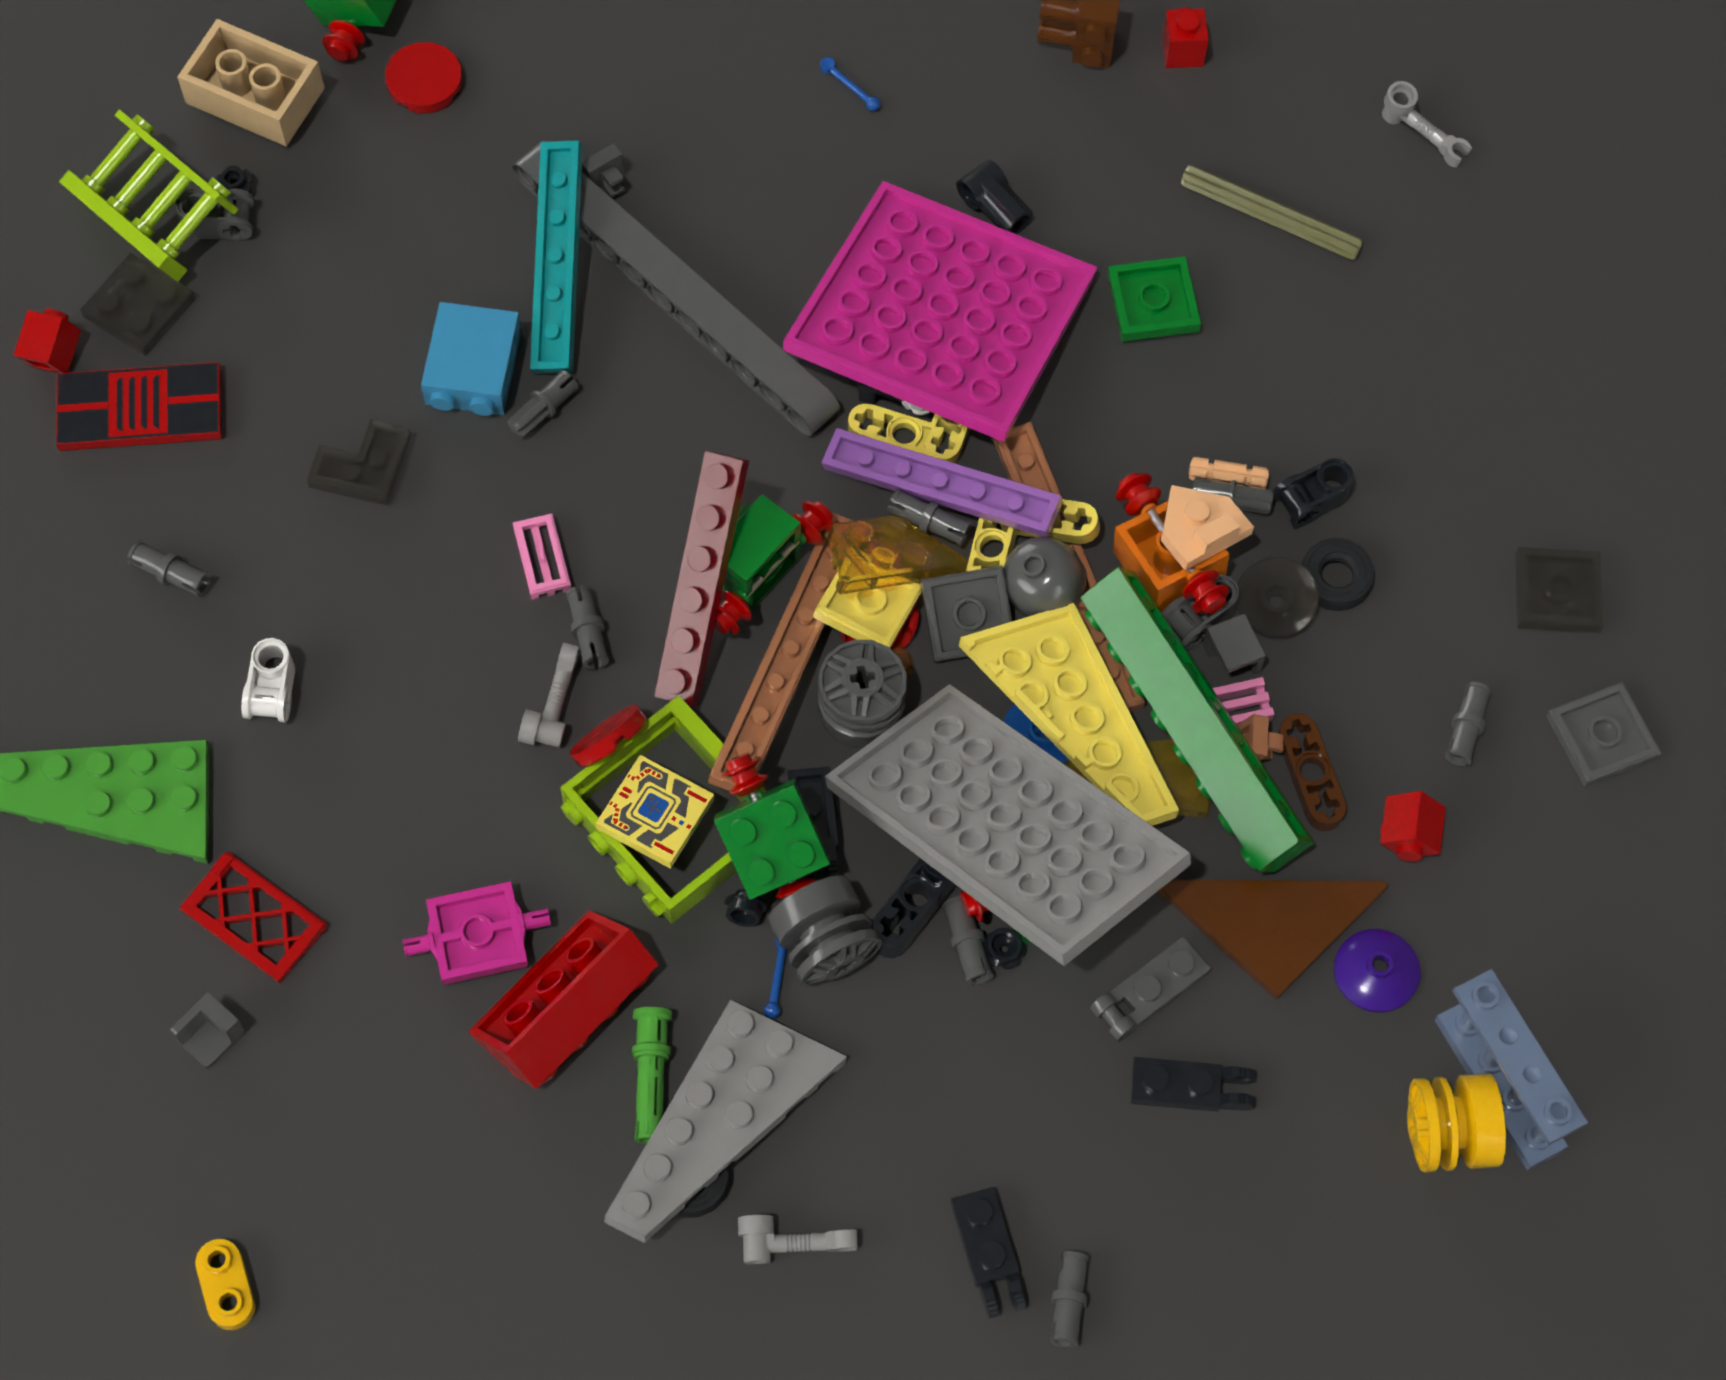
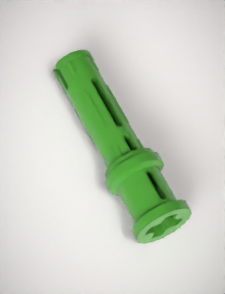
M640 1007L633 1010V1019L637 1021L636 1045L632 1046V1056H634V1060L638 1061L634 1141L640 1144H647L663 1116L664 1062L669 1060V1056H671V1047L667 1045V1022L672 1020V1011L662 1007Z

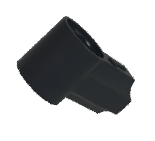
M990 159L956 182L957 191L965 204L973 210L980 208L999 228L1018 234L1024 230L1025 226L1032 219L1033 211L1008 186L1004 172Z

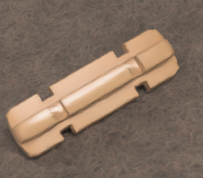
M1193 457L1190 462L1189 479L1194 481L1195 477L1226 483L1236 480V485H1249V487L1266 489L1268 484L1269 470L1266 467L1253 466L1252 469H1247L1246 464L1220 460L1208 463V458Z

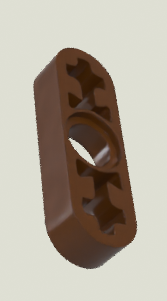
M1302 713L1291 714L1282 721L1278 731L1279 734L1284 736L1282 755L1308 823L1317 830L1331 831L1340 825L1345 815L1346 802L1315 721ZM1292 727H1296L1299 733L1306 732L1303 740L1305 752L1300 755L1301 746L1297 737H1289ZM1305 763H1315L1322 769L1323 777L1318 781L1306 780L1300 773V767ZM1324 788L1322 798L1328 808H1335L1329 818H1327L1324 812L1317 813L1320 805L1318 792Z

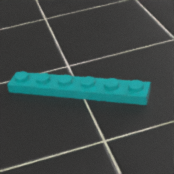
M579 140L541 142L530 357V370L534 374H554L561 370L573 373L583 145Z

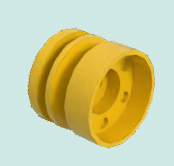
M1492 1074L1459 1075L1455 1083L1454 1096L1447 1079L1444 1077H1435L1432 1085L1426 1078L1412 1080L1408 1094L1407 1124L1415 1159L1422 1172H1436L1439 1168V1163L1442 1169L1446 1171L1454 1170L1457 1166L1459 1150L1466 1167L1470 1169L1500 1167L1503 1163L1506 1149L1505 1116L1500 1091Z

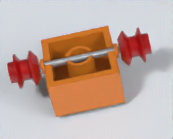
M1132 473L1126 476L1119 483L1116 499L1119 502L1128 501L1129 503L1125 508L1126 514L1137 517L1115 527L1113 553L1123 568L1134 571L1160 611H1163L1169 604L1181 596H1184L1186 599H1196L1192 606L1195 613L1205 612L1206 614H1211L1219 610L1226 603L1225 597L1229 593V588L1227 585H1216L1215 583L1219 578V574L1226 575L1228 551L1224 549L1185 571L1161 542L1168 501L1156 506L1162 492L1158 487L1149 488L1152 477L1149 474Z

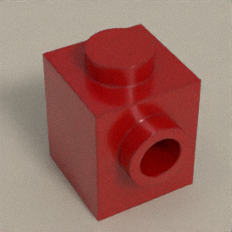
M1181 7L1166 10L1162 33L1165 68L1203 67L1209 41L1205 8L1191 9Z
M45 308L44 313L28 310L13 356L35 369L54 373H68L82 330L68 321L69 316L61 311Z
M1423 791L1386 796L1380 844L1396 853L1399 859L1415 862L1420 861L1423 856L1440 854L1446 807Z

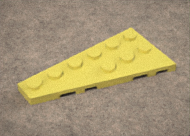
M1074 603L1066 607L1041 612L960 637L958 646L1094 786L1151 826L1177 817L1179 808Z

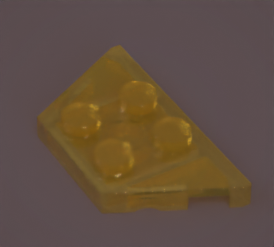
M895 515L834 523L827 536L829 549L833 552L831 558L832 567L834 570H838L839 574L836 584V590L839 594L918 583L920 579L965 572L969 561L929 534L919 531L918 527L907 520Z

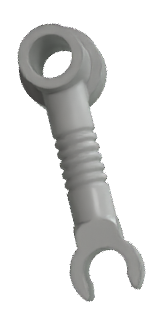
M1405 81L1393 83L1384 97L1385 106L1382 110L1384 120L1390 124H1398L1404 121L1438 147V151L1443 155L1448 165L1457 168L1462 159L1453 150H1458L1463 155L1468 156L1472 149L1470 143L1463 138L1447 135L1414 110L1418 100V93L1412 84Z
M563 642L543 713L529 709L525 710L518 734V742L535 745L536 742L558 748L561 747L566 723L558 721L577 663L579 646Z
M747 1215L738 1217V1237L743 1238L744 1264L770 1263V1253L805 1252L806 1250L828 1252L857 1251V1230L854 1229L811 1234L802 1233V1235H774L773 1216Z

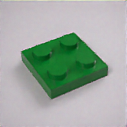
M1186 256L1108 266L1107 276L1122 342L1200 331L1201 321Z

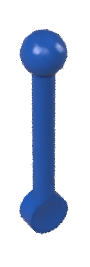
M826 57L821 60L820 70L822 73L832 74L866 103L868 110L877 111L880 108L881 102L879 98L875 96L870 97L835 67V61L832 58Z
M776 938L775 946L778 952L770 1000L764 1007V1014L770 1019L777 1018L781 1012L778 999L786 951L789 950L781 947Z

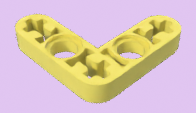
M866 403L854 407L849 413L848 418L849 432L951 463H956L959 459L970 428L951 422L937 414H934L932 422H928ZM866 418L871 419L872 425H869L867 430L860 428V423H863ZM884 423L888 424L886 437L881 436V430L884 431ZM906 428L915 434V439L910 443L902 444L893 438V434L898 429ZM944 432L950 434L948 449H945L943 454L937 453L936 447L941 445Z
M1062 499V506L1049 537L1075 544H1086L1093 541L1100 531V521L1095 508L1084 502ZM1060 512H1063V513H1064V517H1065V520H1066V521H1063V520L1061 521V523H1062V528H1059V526H1060V518H1061V517H1060ZM1081 516H1086L1089 524H1083L1081 530H1076L1072 522H1079ZM979 517L966 571L999 565L1004 567L1006 558L1014 549L1017 535L1034 538L1042 536L1000 524L1002 528L1000 530L996 528V522ZM991 540L1001 541L1004 544V548L998 556L989 558L982 554V548L986 542Z

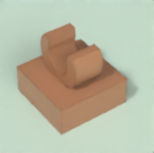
M1252 714L1237 725V727L1260 761L1263 759L1271 760L1273 759V751L1283 752L1284 736L1279 733L1268 732L1269 717Z

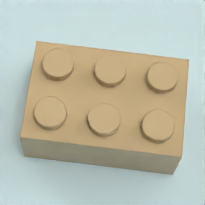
M216 19L177 76L186 104L286 147L325 89L318 61L219 19Z

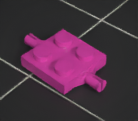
M509 881L426 899L430 919L427 929L428 934L404 938L402 941L406 957L432 951L439 965L442 983L447 985L529 967L524 946L526 930L551 926L548 907L522 914L520 907L515 902L512 883Z

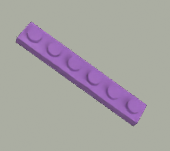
M836 428L821 462L824 470L892 491L899 489L912 497L928 502L933 501L947 508L1042 537H1049L1063 503L1060 495Z

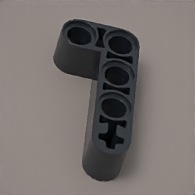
M920 858L873 920L872 929L876 930L882 939V946L877 953L886 958H896L903 955L957 885L941 873L935 872L928 863ZM912 894H920L928 902L922 906H913L906 901V898ZM900 917L902 920L899 925V936L894 933L889 937L884 936V931L890 933L894 930Z

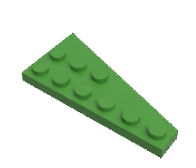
M207 740L0 753V814L6 812L27 817L28 821L41 824L47 822L64 826L66 830L127 845L131 843L154 848L156 852L168 855L175 853L191 857L197 862L209 864V745Z

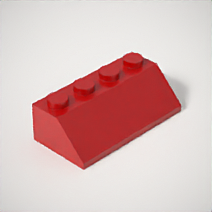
M589 910L468 1033L517 1079L537 1089L542 1083L549 1081L556 1074L558 1067L573 1052L586 1044L588 1036L603 1021L608 1020L617 1012L619 1005L633 990L640 988L646 983L649 974L659 964L631 929Z

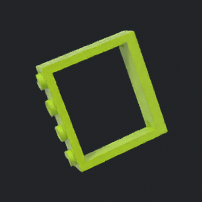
M679 695L647 719L643 728L635 736L627 740L624 738L617 744L614 752L600 761L587 766L560 787L564 803L560 807L566 817L574 825L581 823L589 831L590 834L587 837L595 850L602 856L608 853L617 863L614 867L621 879L630 887L635 883L645 894L642 900L647 908L656 917L663 914L671 924L737 872L729 853L670 898L620 841L596 829V822L599 818L585 801L635 763L639 755L644 756L674 731L686 741L711 770L713 769L724 744ZM764 787L760 788L762 793L766 792ZM736 796L740 802L746 801L745 797Z

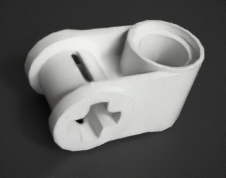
M266 638L259 641L253 648L248 678L242 694L241 710L244 719H251L253 716L275 717L279 722L286 723L289 719L295 664L286 644L279 639ZM279 657L283 659L281 664L275 668L268 669L264 667L266 662L272 658Z

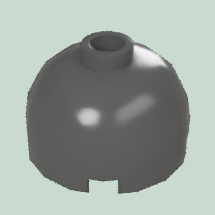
M1051 537L1030 538L1017 545L1006 558L1003 567L1008 599L1012 606L1025 617L1066 607L1071 603H1074L1076 606L1082 600L1080 597L1084 594L1087 585L1086 569L1077 553L1061 540Z

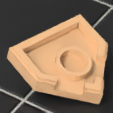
M1172 485L1161 542L1186 571L1252 535L1254 526L1230 497Z

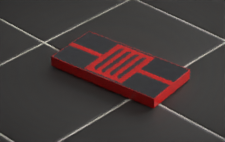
M219 362L57 373L56 445L59 451L222 439L221 367Z

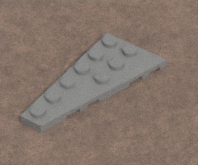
M730 1000L608 1209L604 1223L645 1243L684 1208L685 1203L703 1187L707 1188L718 1178V1174L731 1162H736L785 1119L786 1114L802 1099H807L818 1089L819 1084L829 1075L839 1071L846 1064L847 1056Z

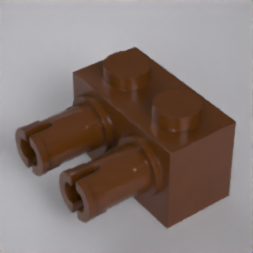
M1042 0L1037 42L1070 47V50H1073L1072 62L1084 64L1088 67L1110 68L1121 0Z

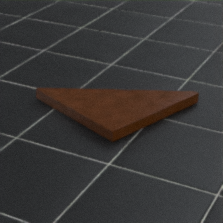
M1172 879L1158 892L1267 993L1277 1000L1387 890L1389 885L1385 881Z

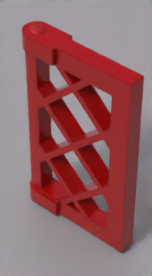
M226 851L219 858L210 872L179 907L181 912L279 984H281L328 927L327 922L313 914L229 851ZM233 869L248 880V885L224 888L223 879ZM261 890L281 904V909L256 912L255 891ZM249 892L251 913L226 917L224 896ZM207 898H219L220 918L213 919L199 908ZM294 914L309 926L301 935L289 937L287 915ZM282 916L284 938L259 941L257 920ZM251 921L253 942H244L227 929V924ZM285 946V955L277 964H274L260 953L261 948Z

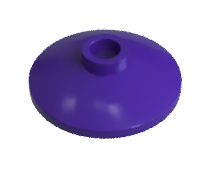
M1368 929L1357 932L1345 940L1336 954L1334 961L1336 984L1349 1002L1363 1010L1376 1013L1396 1010L1413 997L1419 986L1421 970L1417 955L1403 938L1392 932L1381 929ZM1374 960H1382L1386 963L1387 970L1377 971L1373 967L1372 962Z

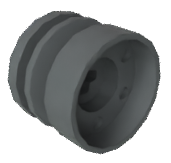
M853 640L837 646L826 656L819 669L818 715L823 728L835 741L852 748H864L904 718L907 673L901 659L888 646L874 640ZM859 683H864L866 689H860Z
M842 875L830 876L797 890L781 901L768 916V924L780 946L786 949L794 948L789 954V963L797 969V977L802 986L815 987L832 982L863 965L882 946V939L878 932L871 929L872 921L869 916L856 914L860 909L861 901L848 878Z

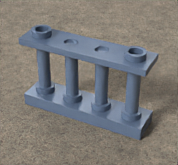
M1490 969L1455 987L1452 992L1460 1004L1437 1015L1434 1021L1467 1074L1490 1073L1493 1075L1502 1098L1506 1138L1528 1171L1564 1152L1568 1145L1563 1137L1586 1126L1588 1121L1493 970Z

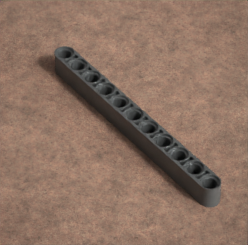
M544 140L540 141L512 164V169L517 179L537 198L541 142H546ZM582 173L580 237L804 435L811 436L840 410L837 399L828 388L787 352L783 351L777 343Z

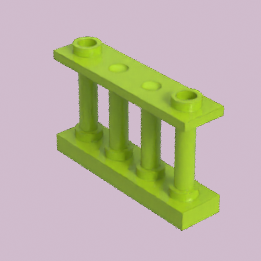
M119 109L115 116L130 128L91 176L86 174L83 179H80L68 170L59 182L153 264L178 282L188 271L176 260L180 255L178 250L217 203L233 215L239 209L227 200L231 192L212 177L207 183L151 135L156 129L138 114L131 119ZM143 139L155 150L116 197L111 195L106 200L101 196L106 190L103 188L104 184ZM168 160L180 171L140 219L135 217L131 222L126 217L130 212L128 206ZM193 181L205 193L166 240L161 238L156 243L151 239L155 233L152 229Z

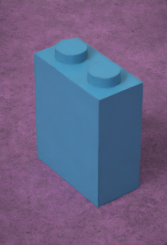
M440 302L421 382L425 405H431L443 411L453 408L469 410L481 416L492 414L504 415L522 334L519 312Z

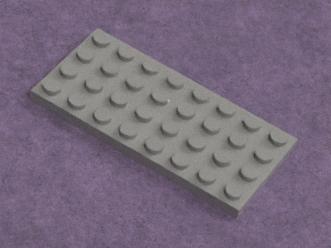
M950 684L825 776L828 789L1063 966L1067 965L1191 865L1190 852Z

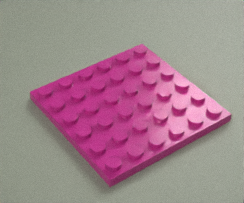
M882 181L785 337L783 351L1004 442L1094 281L1098 267Z

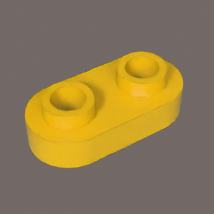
M225 1239L211 1240L200 1248L195 1260L206 1308L210 1318L217 1326L225 1330H237L247 1325L255 1312V1300L243 1256L232 1242ZM219 1254L225 1255L226 1260L221 1267H211V1260L214 1256ZM226 1298H237V1305L234 1309L230 1311L222 1309V1303Z

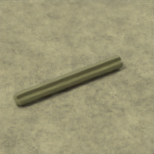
M1188 165L1182 175V186L1348 259L1354 260L1361 250L1363 243L1361 238L1199 167Z

